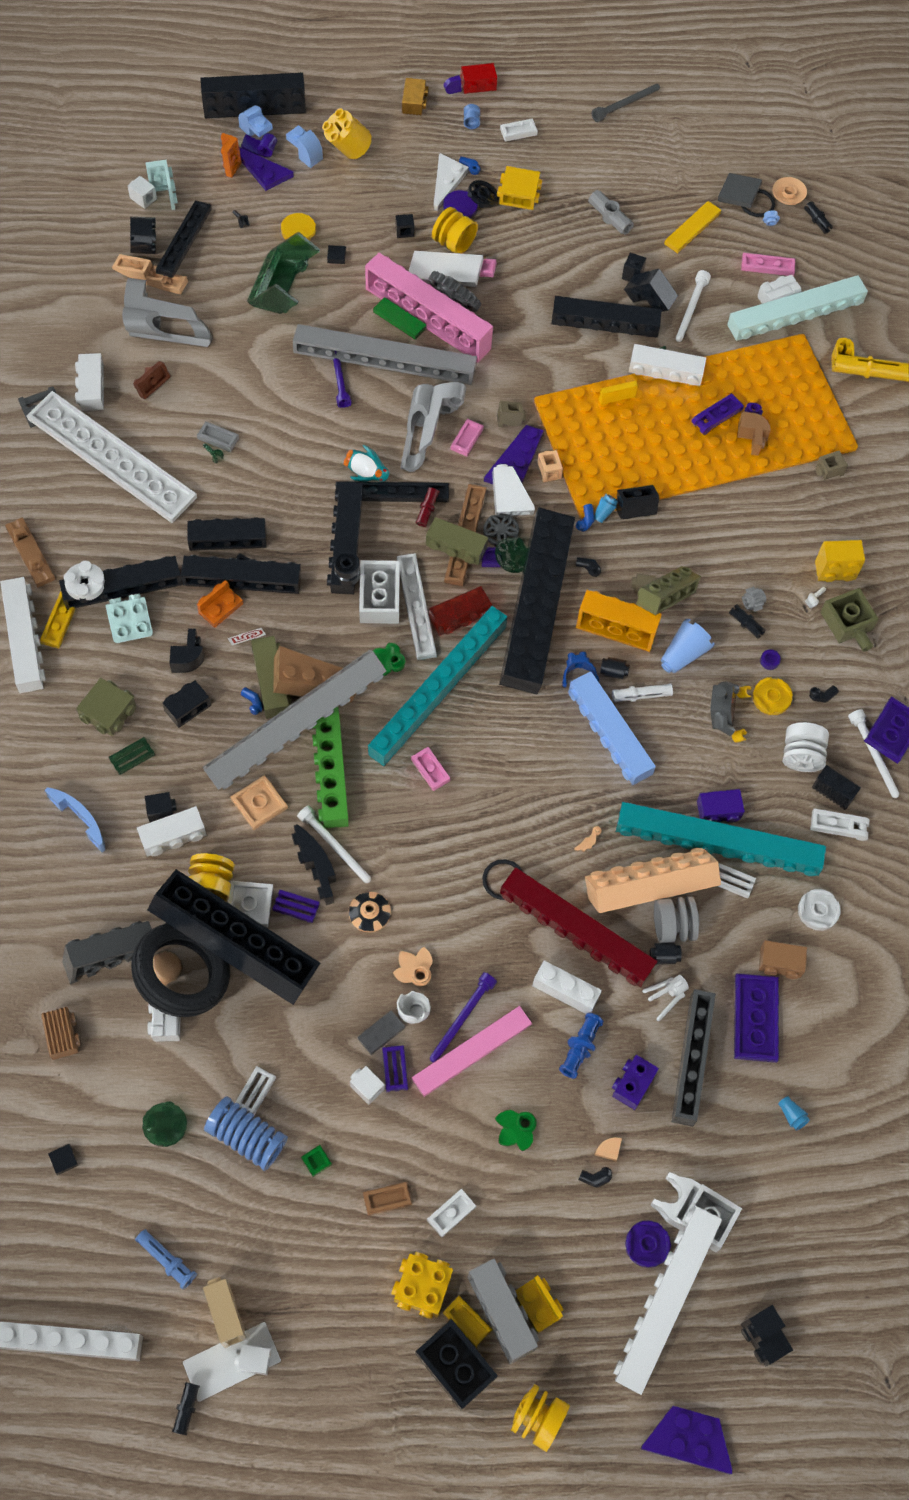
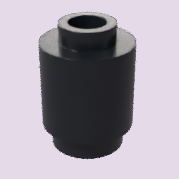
M608 657V659L603 658L600 674H605V677L623 680L624 676L629 674L630 665L627 664V660Z
M654 943L653 948H650V957L658 961L656 965L676 964V962H681V946L675 943Z

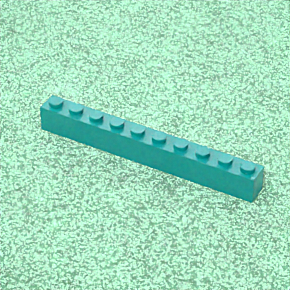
M493 606L488 609L369 743L368 755L382 766H385L506 629L507 615Z
M626 802L621 804L615 831L623 836L633 835L646 841H660L664 845H679L687 850L703 848L709 854H720L728 859L738 858L746 863L757 862L765 867H780L788 872H803L807 876H819L823 870L826 852L825 845Z

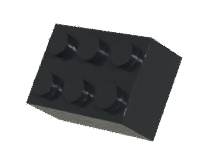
M452 1319L415 1351V1355L460 1411L498 1377Z

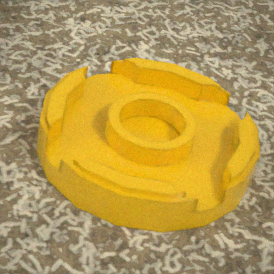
M303 213L290 214L281 223V234L285 240H289L292 244H304L315 236L316 224L309 215Z
M772 677L760 680L752 694L755 706L762 713L768 715L784 713L790 707L793 696L791 688L785 681L779 678L772 679Z

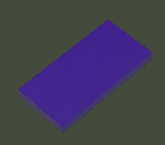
M736 973L734 1059L775 1063L779 1061V977Z

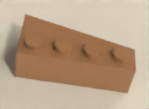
M279 646L274 656L273 693L304 696L343 668ZM356 693L350 697L351 700L349 702L352 703Z

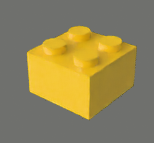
M862 540L823 541L815 560L818 581L856 580L865 562Z

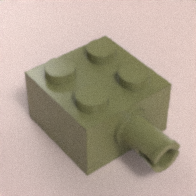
M857 588L825 601L820 613L838 643L840 644L855 638L862 652L870 650L874 645L866 633L873 631L879 619L861 589Z

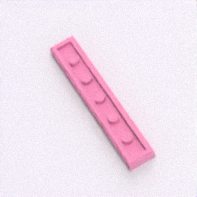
M518 1006L413 1076L412 1080L425 1097L530 1027L532 1022L522 1008Z

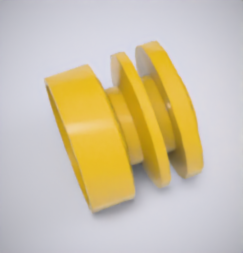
M448 207L437 218L433 226L432 238L434 241L439 242L440 245L446 246L451 252L463 254L473 243L478 231V224L467 216L463 217V214L457 211V209Z
M201 853L192 855L190 858L191 866L188 869L191 875L189 878L223 900L228 901L231 884L228 881L233 878L234 862L216 854Z
M534 1384L523 1396L514 1414L510 1431L516 1434L520 1425H524L525 1428L521 1437L525 1438L531 1430L534 1431L535 1435L532 1444L547 1452L567 1415L570 1405L557 1397L550 1405L545 1404L548 1392L544 1391L540 1399L535 1398L539 1386Z

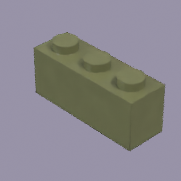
M435 517L426 534V546L433 550L445 552L451 557L463 559L469 564L479 565L488 547V537Z

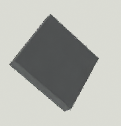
M729 173L718 195V201L751 208L762 185V180Z

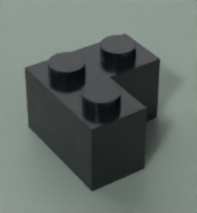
M660 269L633 275L624 288L633 303L647 300L651 308L662 309V312L668 311L678 297Z
M773 1304L741 1323L742 1335L747 1342L751 1341L755 1348L754 1355L760 1364L764 1363L765 1367L793 1351L781 1330L785 1327V1324Z

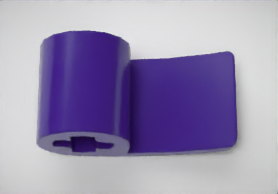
M266 133L261 140H258L246 134L241 148L258 156L271 157L277 144V138L270 133Z

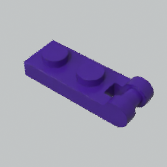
M731 393L697 414L691 422L700 428V432L703 435H706L711 429L742 411L743 405Z

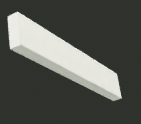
M416 553L397 556V561H400L399 573L417 660L435 658L437 653Z

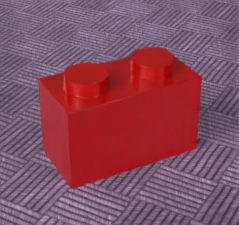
M494 63L461 66L460 78L464 94L497 91V74Z

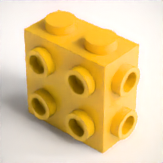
M506 166L505 173H501L500 184L502 186H498L497 197H500L499 204L533 210L535 203L539 202L540 193L537 191L542 188L543 180L540 179V172Z
M415 1252V1255L409 1254L408 1259L403 1258L399 1272L403 1274L400 1282L395 1281L391 1294L395 1295L394 1302L398 1303V1308L410 1311L413 1308L420 1311V1316L432 1319L433 1316L438 1317L453 1269L445 1261L437 1260V1262L427 1260V1255Z

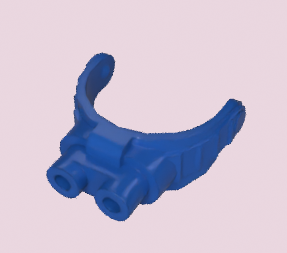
M580 652L579 655H575V653L568 654L567 667L562 681L564 688L567 687L566 675L571 670L577 668L591 671L599 682L596 668L590 663V658L587 657L586 652Z

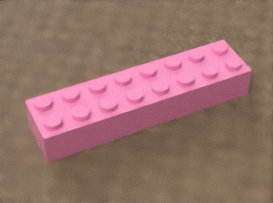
M378 253L365 265L366 290L381 300L384 297L410 313L425 323L427 330L462 353L477 356V363L491 350L493 326L488 321H484L474 312L467 310L460 303L453 301L446 294L439 292L431 284L422 281L417 275L405 270L403 266L396 264L389 257Z

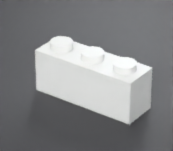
M101 353L78 354V362H75L76 373H78V377H75L76 388H78V392H75L76 404H80L81 411L104 410V364Z
M197 806L137 827L147 857L158 856L165 850L177 849L184 843L196 842L207 836Z
M543 961L532 985L585 1014L593 1011L602 991L546 961Z

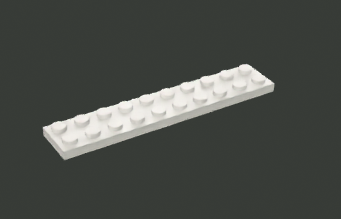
M53 391L27 415L29 421L171 523L197 498L195 492Z

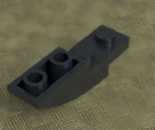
M298 824L294 825V833L291 836L294 846L298 845L300 852H297L299 862L305 865L306 870L311 869L314 881L318 880L320 887H317L320 900L324 899L326 905L333 904L334 896L330 884L336 882V874L332 864L315 838Z

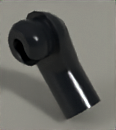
M577 557L576 567L585 568L593 577L600 575L601 568L594 559Z
M834 685L825 692L820 691L817 687H813L810 689L809 696L813 701L827 703L839 693V690Z
M603 1167L600 1171L592 1174L582 1169L578 1180L598 1188L610 1182L612 1170L609 1167Z

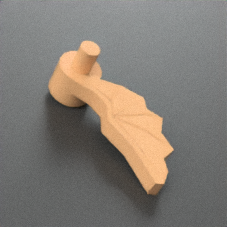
M595 826L590 837H586L574 850L585 852L587 849H592V846L596 843V836L601 834L602 829L599 826Z

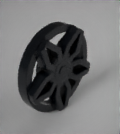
M475 180L468 187V197L479 205L480 208L494 207L499 201L497 190L488 182Z

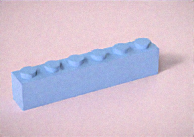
M590 671L571 681L568 691L569 696L573 701L577 702L581 714L588 718L591 729L598 733L603 747L608 748L613 762L622 769L624 778L627 781L629 780L632 785H635L653 775L656 766L593 673Z

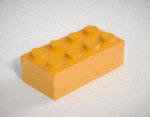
M586 590L579 609L576 628L650 652L662 614L654 615L635 603H627L616 597L605 596L598 591Z

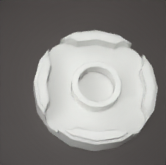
M813 889L804 894L800 899L798 915L807 927L824 931L831 928L838 921L841 914L840 904L832 893L823 889Z

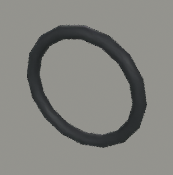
M759 189V193L765 194L771 200L772 206L768 211H774L775 199L767 191ZM742 207L744 212L751 216L764 217V213H754L746 207Z
M507 859L496 860L490 863L482 876L486 892L499 900L504 899L501 895L491 891L487 885L489 870L498 864H508L522 871L519 865Z

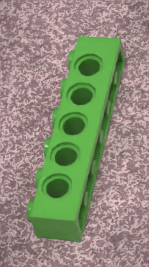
M335 707L333 709L334 712L326 718L321 717L316 721L317 724L313 727L316 728V734L312 735L313 747L317 746L318 753H314V763L319 765V771L315 772L316 784H320L321 790H317L318 803L322 802V809H318L319 822L323 821L324 828L349 826L339 707ZM325 728L330 729L329 732H323L322 730ZM327 746L332 747L329 751L323 750ZM327 765L334 766L332 769H325L324 767ZM330 783L336 785L334 788L326 787ZM331 802L337 803L335 807L328 806Z

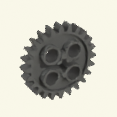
M438 271L431 273L428 279L436 290L446 294L453 301L460 303L467 310L469 309L472 312L479 310L482 303L463 284Z

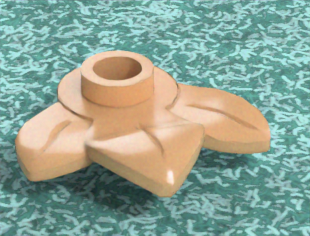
M425 947L421 948L416 956L400 951L399 965L401 968L393 972L396 979L402 983L412 982L420 987L427 985L431 980V971L429 969L433 962L430 952ZM421 973L425 977L423 979H418L417 975Z

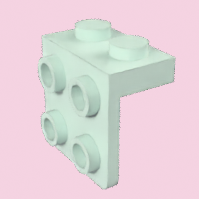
M167 160L145 162L149 183L155 186L156 192L168 190L171 209L175 210L174 204L178 202L176 192L173 193V191H176L174 180L170 179L173 178L172 167H168Z
M140 593L129 595V600L121 601V597L110 599L109 604L105 605L115 643L152 635L153 631L145 596L141 597Z

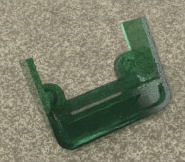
M300 232L295 233L271 249L263 262L247 303L255 308L278 314L287 313L290 308L299 302L289 294L296 274L307 269L309 258L319 253L320 249Z

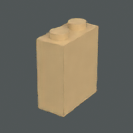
M221 1277L208 1281V1286L203 1287L220 1343L224 1348L247 1340L229 1283L226 1279L221 1280Z

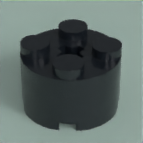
M130 217V253L156 254L155 229H152L156 228V217Z

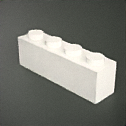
M634 344L629 373L700 386L706 357Z

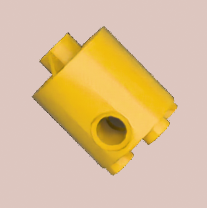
M339 108L323 123L322 128L326 139L347 158H360L369 149L372 137L370 131L348 111Z

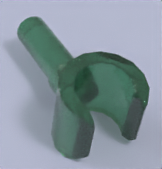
M206 443L203 444V447L212 455L214 463H218L216 456L224 459V454L221 450H213Z

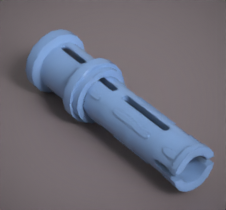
M146 1229L141 1231L136 1237L135 1241L166 1268V1274L172 1276L180 1283L182 1290L187 1288L196 1278L197 1273L195 1271L191 1272L183 1264L181 1258H175Z

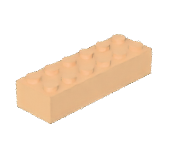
M695 848L691 852L684 854L674 853L671 857L666 858L656 857L645 863L634 862L631 866L627 867L616 866L611 868L610 871H594L591 875L585 876L588 899L599 913L721 885L718 861L703 848Z

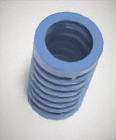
M228 1096L224 1097L210 1114L204 1126V1131L213 1137H217L219 1141H224L226 1146H231V1149L238 1151L239 1155H245L247 1160H252L253 1164L259 1165L263 1171L268 1170L281 1153L288 1137L280 1131L274 1135L275 1128L273 1126L268 1128L267 1122L261 1123V1118H254V1114L252 1112L247 1113L246 1108L239 1110V1103L232 1102V1099Z

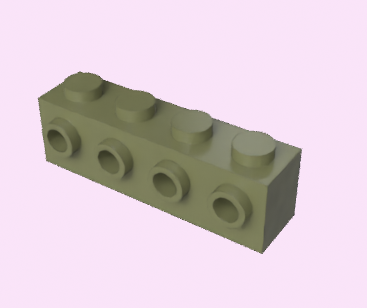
M681 566L672 570L657 580L642 586L637 594L638 600L636 605L657 615L696 593L701 576L692 572L688 567Z

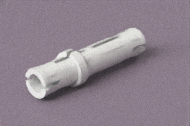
M671 683L636 688L630 686L627 689L612 690L613 702L629 700L635 702L638 699L673 695Z

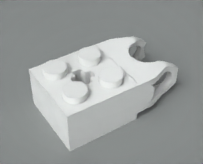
M669 1172L665 1179L677 1190L678 1201L669 1204L654 1199L651 1206L662 1215L666 1222L684 1231L687 1225L684 1219L688 1210H694L695 1206L721 1218L720 1226L709 1247L714 1252L719 1251L742 1208L693 1179L680 1177Z

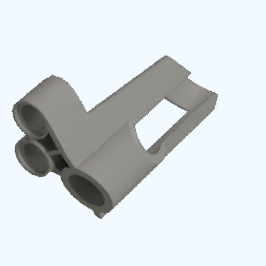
M127 279L122 316L125 329L129 332L130 336L204 347L209 346L212 341V335L205 323L197 317L192 307L148 298V293H146L147 280ZM161 316L185 319L193 328L195 337L160 331Z
M449 382L434 387L429 384H421L414 389L408 415L407 436L401 469L414 472L421 467L425 460L427 447L433 442L439 415L450 414L458 410L464 403L466 386L463 383ZM415 426L423 427L419 453L409 455Z

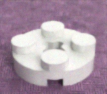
M82 561L72 566L64 574L66 590L74 599L86 598V600H92L103 592L104 574L98 566L91 564L89 561ZM82 579H88V584H80Z

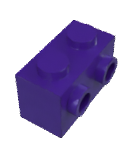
M635 1055L633 1061L628 1059L622 1069L626 1073L622 1079L618 1077L612 1086V1089L615 1090L612 1097L635 1110L659 1068L638 1055Z

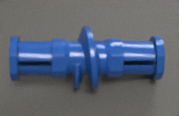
M587 1013L585 1015L586 1020L582 1028H580L578 1036L570 1037L568 1040V1045L571 1049L567 1054L564 1064L560 1065L559 1071L569 1078H577V1071L581 1063H583L585 1058L591 1056L589 1051L596 1049L592 1042L596 1037L595 1034L598 1028L604 1023L603 1019L596 1014Z

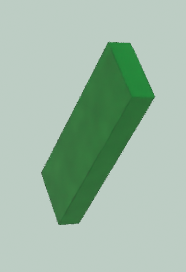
M385 297L373 308L375 314L415 340L426 329L425 323Z

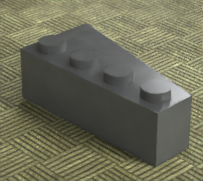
M137 921L129 927H116L108 933H95L87 939H74L68 942L64 948L62 962L70 985L78 982L77 977L87 974L89 978L96 975V972L103 967L112 969L121 964L124 959L127 962L132 961V956L138 942L147 932L152 930L150 922L142 923V921Z

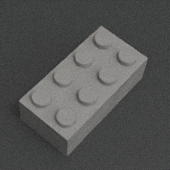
M492 1259L469 1271L467 1278L509 1364H512L534 1352L538 1347L537 1342L539 1338L534 1328L529 1329L526 1323L528 1316L523 1306L518 1307L515 1301L517 1294L512 1284L507 1285L505 1281L506 1272L501 1262L496 1263L495 1259Z

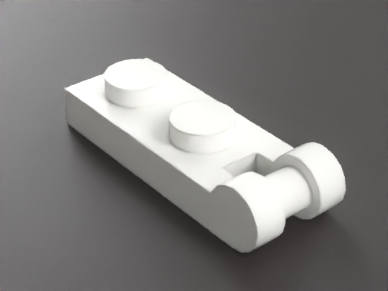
M813 809L810 830L866 841L868 840L869 833L867 832V827H869L870 820L866 817Z

